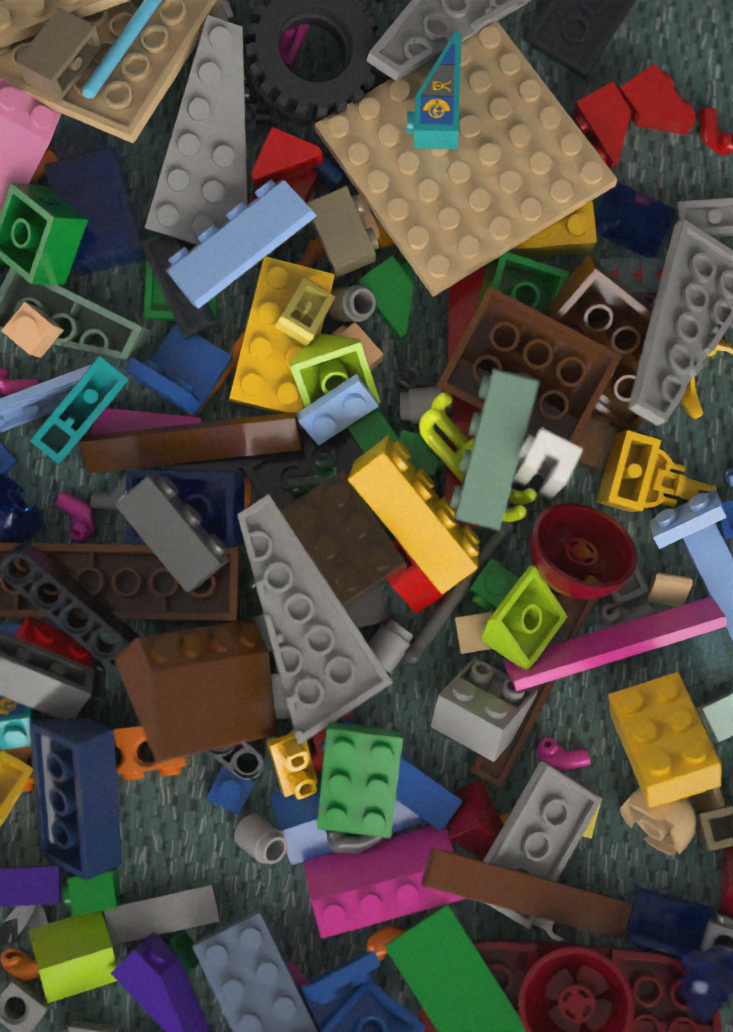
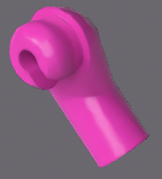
M0 368V394L8 396L38 384V379H7V370Z
M64 490L57 498L55 506L71 515V537L78 542L90 539L95 531L93 509Z
M551 737L543 738L538 744L537 754L540 760L559 772L591 765L586 747L566 751Z

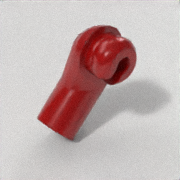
M715 108L700 110L699 123L703 144L719 155H730L733 152V133H725L718 129L717 111Z

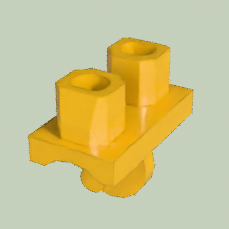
M294 729L286 736L267 740L276 776L284 797L286 798L294 794L297 799L301 800L316 793L318 779L307 740L298 745Z

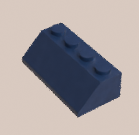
M90 718L44 719L29 722L40 856L86 881L122 864V839L119 825L120 807L117 794L118 775L115 764V737L113 729Z

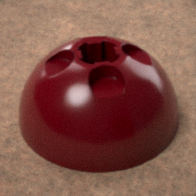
M561 503L543 510L535 520L530 536L532 562L544 582L554 591L573 599H598L621 588L635 571L637 551L633 540L627 531L606 513L583 504Z
M566 947L545 955L528 971L520 990L519 1013L526 1032H629L633 1022L634 1002L632 991L625 975L613 961L603 954L588 948ZM581 989V991L584 992L587 996L589 995V997L586 998V996L580 993L579 990Z

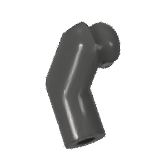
M332 830L326 836L331 844L329 848L333 852L341 854H358L383 840V837L362 834L347 836L346 832Z

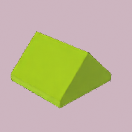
M319 333L289 362L305 408L355 374L361 378L376 397L378 404L381 403L360 339Z
M529 565L488 620L480 639L518 667L527 671L530 670L568 618L535 566Z
M102 911L74 915L28 930L47 1004L117 981L111 974L117 968Z

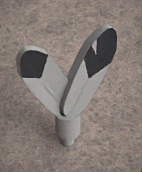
M17 906L0 926V945L12 942L28 923L30 929L50 923L45 906Z

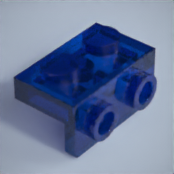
M617 182L615 187L606 192L594 216L596 234L648 259H653L677 210L627 185Z
M638 887L626 927L628 940L635 947L644 951L658 949L668 952L671 957L680 961L687 962L690 959L701 961L703 956L701 944L712 911L710 906Z

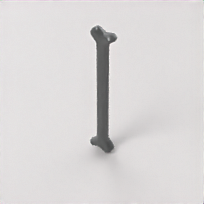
M502 521L500 530L494 529L479 550L478 568L454 585L405 653L407 663L413 664L419 661L421 655L468 592L487 562L494 556L501 544L515 528L514 522Z

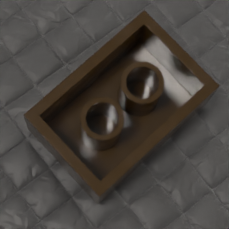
M342 470L281 510V513L344 609H347L406 570L407 564L362 496L348 480L349 477L346 472Z

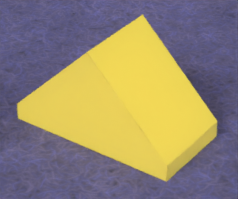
M303 278L275 328L307 346L319 328L335 296Z

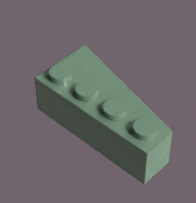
M11 267L0 288V334L3 333L1 330L24 302L38 307L64 329L52 344L53 346L130 361L132 357L137 360L150 333V330L59 285L30 284Z
M493 368L491 376H483L478 396L485 399L481 413L474 412L469 434L475 435L472 449L464 450L459 470L465 472L462 487L455 485L450 504L451 508L456 509L455 519L500 530L539 383L537 379Z

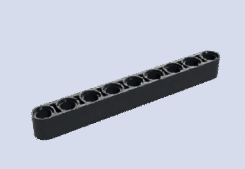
M27 543L18 544L12 548L1 564L3 578L122 679L114 659L136 638L141 636L38 548ZM14 558L26 560L30 570L21 571L14 564ZM42 584H54L59 590V595H49L44 591ZM75 607L82 608L87 613L88 619H77L72 614L71 609ZM109 632L113 634L117 642L113 644L104 642L100 638V633ZM258 739L207 752L237 777L250 780L259 776L263 770L266 747L264 742ZM246 752L252 753L257 757V760L247 762L240 755Z

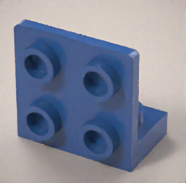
M176 323L151 360L147 359L143 364L132 357L124 370L142 386L195 417L232 363L233 357L199 335L185 340Z
M374 951L362 952L298 987L319 1032L326 1027L365 981L371 980L382 989L373 969L381 966Z

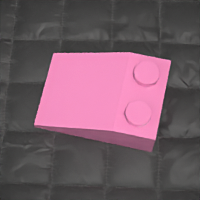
M0 78V213L10 183L29 184L50 144L62 114L43 106L26 92Z

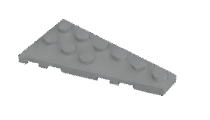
M411 0L371 49L366 61L395 81H398L440 56L454 32L461 33V42L480 32L483 28L490 26L495 21L502 19L532 0Z
M207 15L144 226L145 229L195 245L200 243L197 236L214 224L218 229L229 221L226 214L241 202H244L247 206L243 30L239 25Z
M685 219L674 225L628 409L655 425H660L669 419L686 393V386L692 377L698 375L704 366L702 362L708 354L713 352L733 322V250Z
M268 494L239 513L238 519L295 730V736L298 745L327 727L328 722L336 721L393 682Z

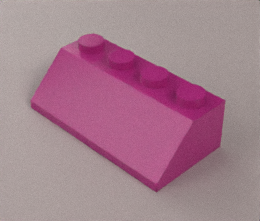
M430 825L394 835L391 838H383L381 842L358 854L333 852L303 861L321 939L466 899L465 897L428 888L421 884L432 847L454 853L446 825L442 831Z

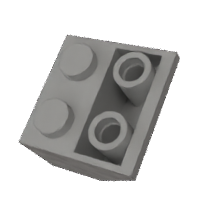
M474 657L438 695L431 727L494 762L512 742L538 690L529 687L516 691L508 674Z

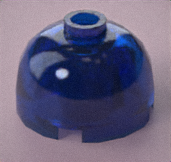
M0 473V543H24L44 526L43 516L35 504L31 510L28 508L26 502L19 495V493L25 490L13 479Z
M722 945L711 946L702 954L695 949L681 965L686 972L680 981V992L685 1004L703 1023L708 1022L733 994V949Z

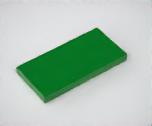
M445 904L384 944V947L438 1032H526L520 1016L448 904Z

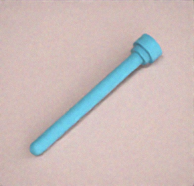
M144 0L83 86L82 94L86 98L96 96L162 0Z

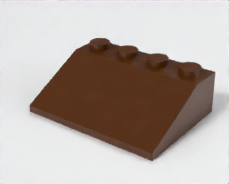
M588 255L565 281L544 315L623 355L595 409L624 431L634 432L645 418L628 409L654 307Z
M489 286L437 387L482 410L485 399L478 397L484 375L491 376L493 368L537 379L539 383L526 434L536 437L540 429H543L575 445L623 355Z
M254 618L139 637L114 659L157 763L274 736L277 733L269 652Z

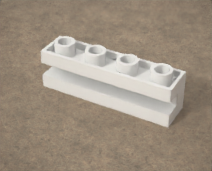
M540 429L536 437L528 435L522 445L513 483L525 488L534 474L545 478L537 495L550 501L567 483L583 449Z

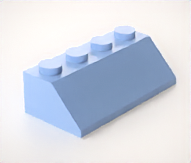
M272 179L267 181L254 192L258 198L248 206L244 202L239 203L226 214L229 221L218 229L214 224L197 236L200 243L193 249L188 251L186 247H183L168 259L171 266L166 269V272L193 306L200 308L316 217L312 209L285 180L278 181L276 184Z

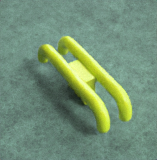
M445 391L433 400L431 409L421 416L419 429L421 436L428 446L463 483L465 472L459 471L464 450L472 449L474 438L469 440L447 415L445 409L452 403L453 397L449 392ZM435 423L457 447L455 453L435 431ZM511 487L508 502L517 504V506L512 508L506 507L502 521L515 522L522 520L527 514L526 508L522 505L536 500V490L527 488L520 491Z

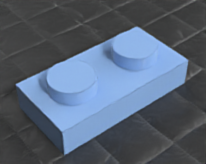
M355 374L296 415L298 422L314 441L321 445L379 407V404L369 388Z
M714 489L708 493H699L693 496L687 503L674 509L661 511L655 518L649 520L653 539L660 549L727 517L722 501Z

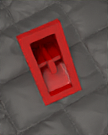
M272 127L251 172L255 189L257 190L270 179L276 183L323 165L321 149L317 145Z

